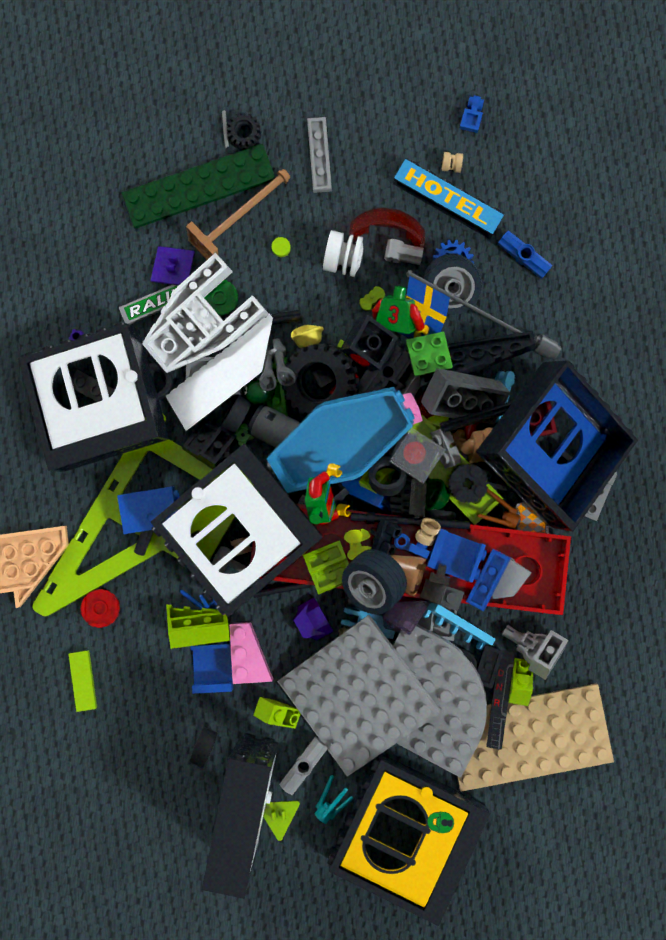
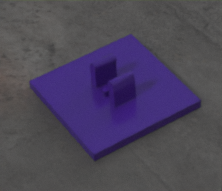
M158 246L150 281L180 285L190 276L195 251Z

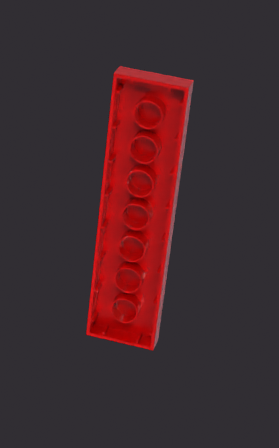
M297 504L309 518L306 505ZM346 510L351 513L367 514V512ZM339 515L337 519L325 525L314 524L324 538L305 554L340 540L347 557L350 544L344 539L345 533L350 530L361 531V529L369 532L371 527L377 528L378 523L366 524L363 521H351V515L349 517ZM397 524L402 528L401 534H406L410 539V543L416 545L418 541L415 535L421 527ZM471 524L469 529L441 527V529L449 533L486 545V557L484 561H480L478 566L481 569L480 573L492 549L512 557L517 563L532 572L518 593L511 597L493 599L492 596L487 606L563 615L571 536ZM369 532L370 538L362 541L361 546L372 547L374 535ZM403 538L398 541L399 545L406 543V540ZM253 541L250 563L252 562L256 551L255 541ZM301 543L298 547H296L291 553H289L285 558H283L279 563H277L273 568H271L259 579L264 578L268 573H270L274 568H276L280 563H282L286 558H288L303 544ZM433 545L428 546L427 550L431 551ZM396 548L393 554L420 557L407 550H400ZM303 555L273 580L314 585ZM425 567L421 584L415 586V590H418L415 598H421L420 594L427 578L464 592L461 603L469 604L466 600L476 580H473V583L430 567ZM343 585L336 587V588L344 589V588H343ZM404 593V595H403V596H406V597H413V596H410V595H408V594H406V593Z

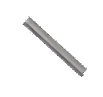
M224 110L222 111L224 143L225 148H227L229 144L226 111Z

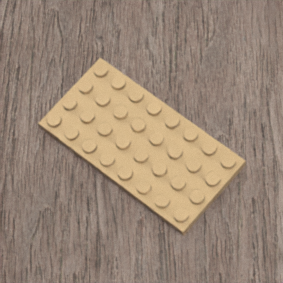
M598 684L531 696L528 706L509 703L508 700L501 750L486 747L492 704H487L483 735L461 778L458 776L457 778L460 791L462 792L614 762Z

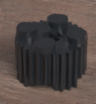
M461 464L454 468V471H451V475H448L450 478L447 479L449 481L447 488L450 489L449 492L452 493L451 496L454 499L470 504V502H477L478 499H482L481 497L485 496L488 488L486 486L488 478H485L486 474H483L484 471L480 467L473 464ZM466 478L472 481L470 488L463 486Z

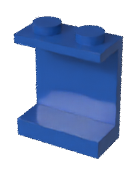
M440 529L431 548L426 566L473 583V580H477L480 574L479 563L484 561L486 557V545Z
M224 641L190 646L191 650H193L194 667L192 694L232 692L233 679L230 642Z

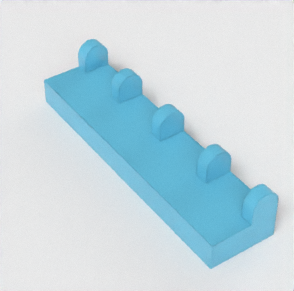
M427 602L422 612V616L428 618L430 613L437 616L435 624L441 626L443 621L451 625L449 632L453 635L457 633L458 629L466 633L463 639L465 642L469 643L472 638L478 641L476 648L482 650L485 644L492 646L495 638L439 604Z

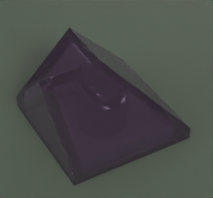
M402 596L394 607L383 614V627L410 635L430 602L420 598Z

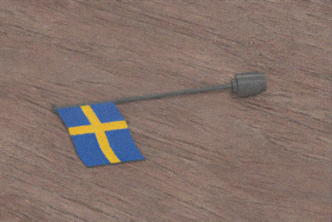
M412 270L407 271L406 275L409 281L405 298L415 301L424 324L429 327L428 335L441 332L447 317L450 298L515 333H523L412 273ZM415 329V331L410 334L401 332L398 333L411 339L416 338L417 330ZM544 334L534 337L536 347L533 350L534 352L547 359H555L559 355L561 346L558 345L557 341Z

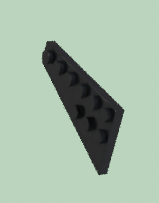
M533 331L447 344L453 366L449 371L472 374L536 349ZM434 373L420 376L422 392L426 391Z

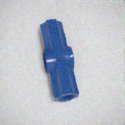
M507 231L497 244L514 257L518 264L524 265L540 279L553 266L536 253L532 245L525 244L510 231ZM521 252H527L529 258L522 257Z

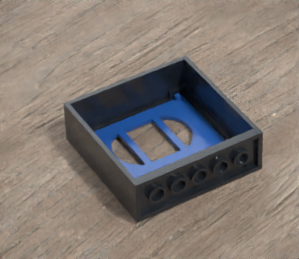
M549 361L543 362L476 450V453L548 527L573 532L638 440L633 435V431L622 423V419L610 409L608 403L599 397V393L587 383L584 376L576 371L575 366L571 362ZM546 401H554V405L530 435L529 426L533 412L540 404ZM561 408L575 425L550 458L536 443V440ZM580 430L581 440L576 455L567 463L557 464V460Z

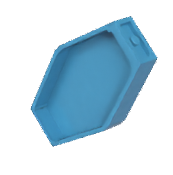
M394 387L325 401L317 405L267 457L268 463L286 493L307 489L308 479L318 476L323 471L327 472V467L330 463L341 466L338 470L342 471L341 476L338 478L330 476V484L357 479L371 468L413 427V419L415 417L411 409H406L403 404L405 399L400 390L396 391Z

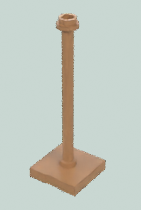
M285 169L279 170L277 172L278 176L208 236L204 235L191 221L186 226L188 241L206 260L214 253L218 255V248L212 242L282 182L286 184L290 179L288 172Z

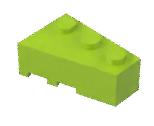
M166 604L171 649L230 641L226 614L222 615L217 609L202 608V611L191 610L188 606L180 609Z

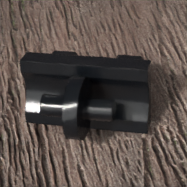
M381 518L377 528H370L369 532L374 535L372 550H379L388 555L395 553L396 546L391 541L392 538H398L401 535L402 528L397 525L398 520L394 518Z

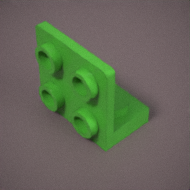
M444 332L406 340V351L409 353L415 377L435 373L436 368L452 369L453 366Z

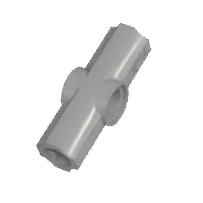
M314 737L280 782L281 788L288 794L293 795L304 779L311 773L313 767L328 749V746L324 745L319 738ZM306 762L309 768L302 770L298 764Z

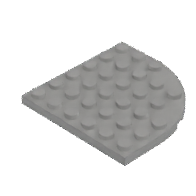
M406 619L393 647L441 712L397 742V744L461 778L480 742L485 728L487 701L483 683L472 662L470 663L458 647L445 638Z

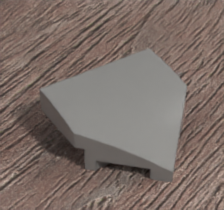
M511 557L492 595L493 599L514 596L532 572L525 569Z

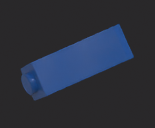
M361 477L341 482L348 490V495L391 515L389 496L376 494L360 486L359 481Z

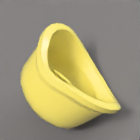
M303 325L291 332V338L299 348L319 344L322 340V331L324 329L315 325Z

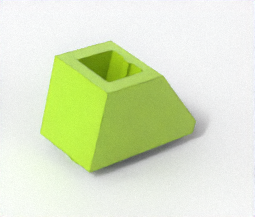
M514 658L509 703L528 706L533 692V672L528 670L530 664L525 659Z
M260 697L253 716L270 725L296 728L301 713L293 706Z

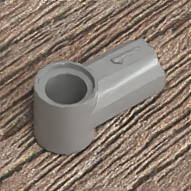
M388 239L384 259L389 262L393 260L394 263L402 261L420 265L424 248L407 245L397 239Z

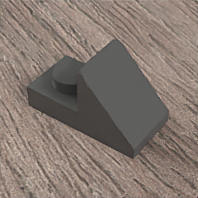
M426 578L420 597L458 611L464 592Z

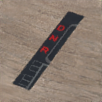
M503 650L504 653L495 679L486 744L488 748L499 750L502 749L515 656V652Z

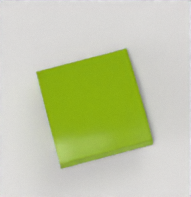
M340 540L303 555L318 594L342 585V574L349 563Z

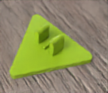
M299 801L266 803L263 817L278 841L283 839L300 805Z

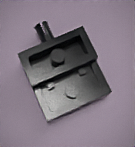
M204 418L184 443L182 449L211 469H214L222 460L231 455L229 451L235 443L237 436Z

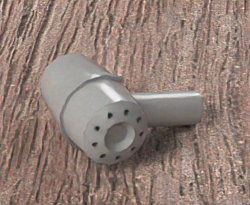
M220 546L214 555L212 565L218 563L232 550ZM231 559L219 569V572L224 573L228 566L241 572L246 566Z

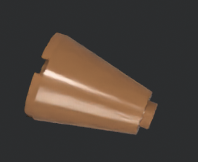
M390 555L400 564L407 579L405 593L415 597L418 591L415 590V586L421 584L426 564H424L426 559L422 557Z

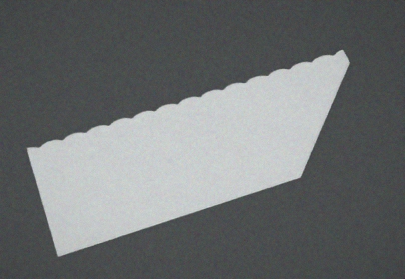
M270 313L259 324L254 325L251 330L240 336L237 341L231 343L222 353L217 354L214 359H211L207 365L202 366L199 371L194 372L185 382L179 384L170 394L166 395L167 400L186 431L262 372L273 320Z

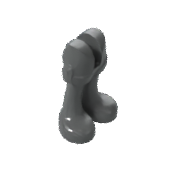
M279 338L273 339L272 350L269 344L267 345L264 372L259 379L260 387L265 391H271L276 387V377L272 366L273 360L276 361V373L280 384L291 386L296 381L295 373L286 367L284 363L287 351Z

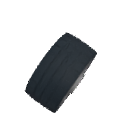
M446 254L436 258L427 267L423 277L428 282L473 306L481 294L482 281L480 273L473 262L462 255ZM450 298L447 315L462 314L470 308Z
M370 549L360 553L348 564L342 574V585L346 594L356 606L367 613L378 615L389 611L402 598L406 591L407 579L402 567L394 558L385 552Z

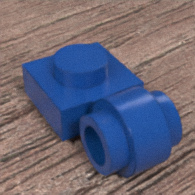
M470 96L467 108L470 109H464L459 129L478 133L483 112L478 111H482L484 103L480 96Z
M401 534L398 538H394L396 548L407 550L426 560L428 559L430 551L427 550L428 546L419 542L416 545L411 544L406 534ZM399 539H405L406 543L404 545H399Z

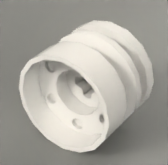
M331 230L327 242L323 270L335 273L338 266L342 265L343 275H346L347 268L351 267L350 276L355 277L362 260L364 249L363 237L358 236L356 244H353L354 235H350L346 243L344 242V233Z

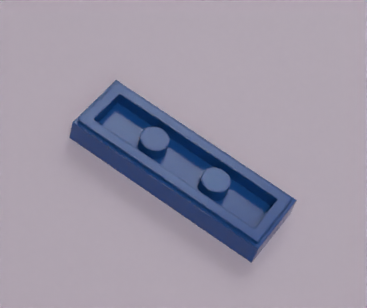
M492 549L466 600L467 603L485 611L511 557L496 549Z

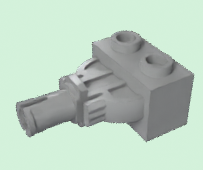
M507 625L502 636L517 644L516 650L522 653L525 661L530 664L528 670L545 680L568 642L566 638L552 630L546 636L544 634H533L529 631L521 633Z

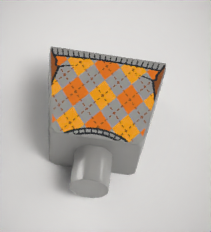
M525 502L513 504V508L518 509L516 514L520 515L514 530L549 534V527Z

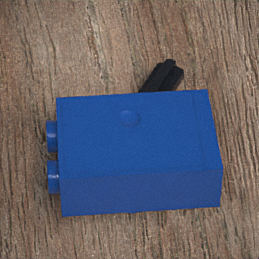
M174 486L117 495L123 534L141 532L134 549V553L144 556L154 532L151 521L179 498V492L175 490Z

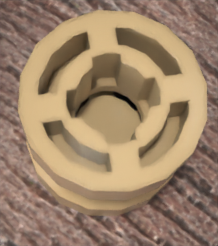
M444 152L442 171L453 170L454 172L461 173L463 154L457 153L452 155L450 152Z
M424 518L420 524L421 529L417 531L415 538L419 543L431 546L434 544L435 535L439 533L441 526L434 519Z

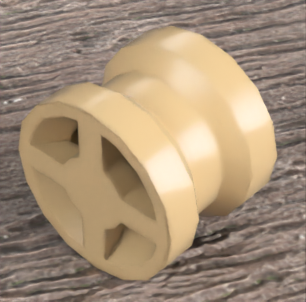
M249 536L230 541L231 545L236 548ZM248 545L236 556L251 552L252 547Z

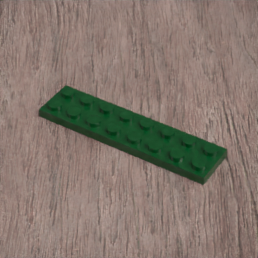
M260 144L124 191L122 195L132 224L136 229L269 183L275 179V175L264 145Z

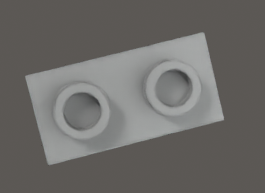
M441 429L431 432L432 442L438 450L439 459L444 468L446 469L461 463V456L457 447L450 448L449 444L454 442L451 432L443 433Z

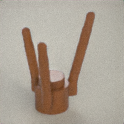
M487 488V493L507 508L509 512L505 511L502 519L478 514L477 516L503 524L514 530L520 519V515L516 514L518 509L511 507Z

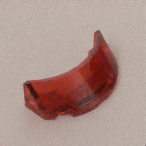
M377 208L366 211L351 221L349 237L354 235V242H357L358 236L369 234V226L373 225L407 230L406 240H411L413 246L424 248V228L416 219L403 211Z

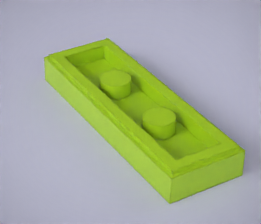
M86 650L69 653L76 712L96 709L97 703L90 652Z

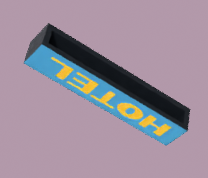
M405 159L394 177L393 185L488 239H491L504 216L498 208L489 207L482 199L474 198L468 195L466 190L452 186L450 181L436 177L434 172L422 169L415 161Z

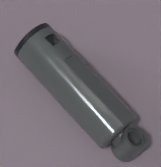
M261 404L250 421L247 434L276 448L300 422L265 404Z

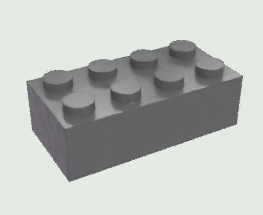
M436 368L421 403L432 415L458 418L505 404L510 391L500 380ZM497 417L479 423L494 425Z

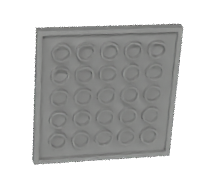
M370 615L364 617L277 681L321 742L328 746L327 750L346 776L367 764L441 712Z

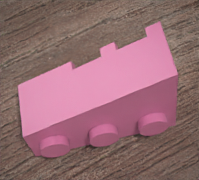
M231 623L229 626L233 684L272 682L273 676L269 670L252 623Z

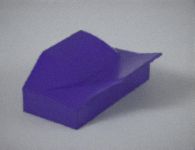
M315 597L298 606V612L293 620L303 638H313L317 641L333 632Z

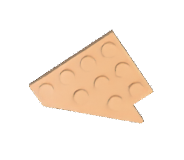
M67 526L0 535V593L14 592L16 608L24 604L68 547Z

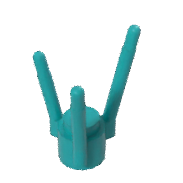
M333 775L329 777L321 798L315 806L317 808V811L314 813L315 816L325 824L353 800V797L350 796L334 809L348 791L347 788H344L332 804L328 802L323 804L334 778Z

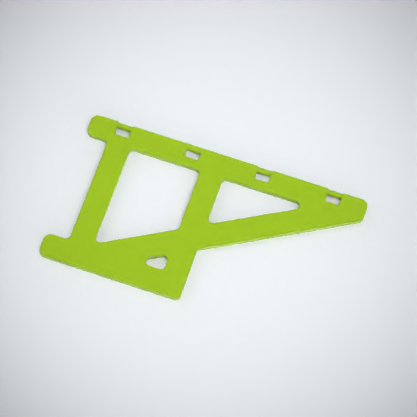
M171 440L124 453L48 578L44 588L34 601L33 610L42 616H49L161 551H166L177 559L179 558L174 551L170 552L164 544L166 542L162 536L158 537L153 532L144 556L134 553L137 544L135 543L81 575L76 573L106 520L111 518L122 525L117 495L123 494L147 452H154L200 480L213 469L184 451L180 445ZM115 479L119 483L113 492L108 489ZM212 505L201 510L192 522L191 534L198 530L202 531L225 512L227 507ZM234 514L227 517L197 542V547L209 561L235 518ZM85 531L88 535L82 543L78 539L82 532ZM53 582L57 584V587L55 588L54 592L50 594L47 592V590Z

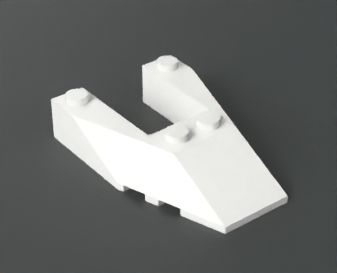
M216 253L172 291L168 303L161 310V315L157 322L153 324L142 343L166 373L223 349L248 330H251L254 325L258 324L269 314L258 300L251 296L223 321L204 298L233 272Z

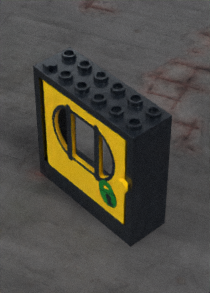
M381 753L378 757L372 759L370 764L371 772L369 775L366 774L361 783L363 785L361 793H356L353 800V810H348L344 819L345 827L344 829H339L336 836V846H332L328 852L327 864H329V872L439 926L489 819L490 812L485 804ZM384 770H386V771H388V772H390V773H392V774H394V775H396V776H398V777H400V778H402V779H405V780H407V781H409V782H411V783H413V784H415V785L421 787L422 789H420V788H418V787H416V786H414V785H412V784H410V783H408V782H406V781H403V780H401V779H399V778H397V777H395V776H393V775H391V774L385 772ZM433 794H435V795H437V796H439V797H441V798H443V799H445V800H447V801H449V802H451V803H453V804H455V805H457V806H459V807H461V808H463V809L469 811V814H468V812H466V811H464V810H462V809H460V808H458V807H456V806H454V805H452V804H450V803H448V802H446V801H444V800H442V799H440V798L434 796ZM398 798L410 800L420 807L424 813L426 824H421L384 804ZM379 812L390 815L423 832L411 857L368 836ZM365 844H369L404 861L407 865L394 870L381 868L371 861L366 852Z

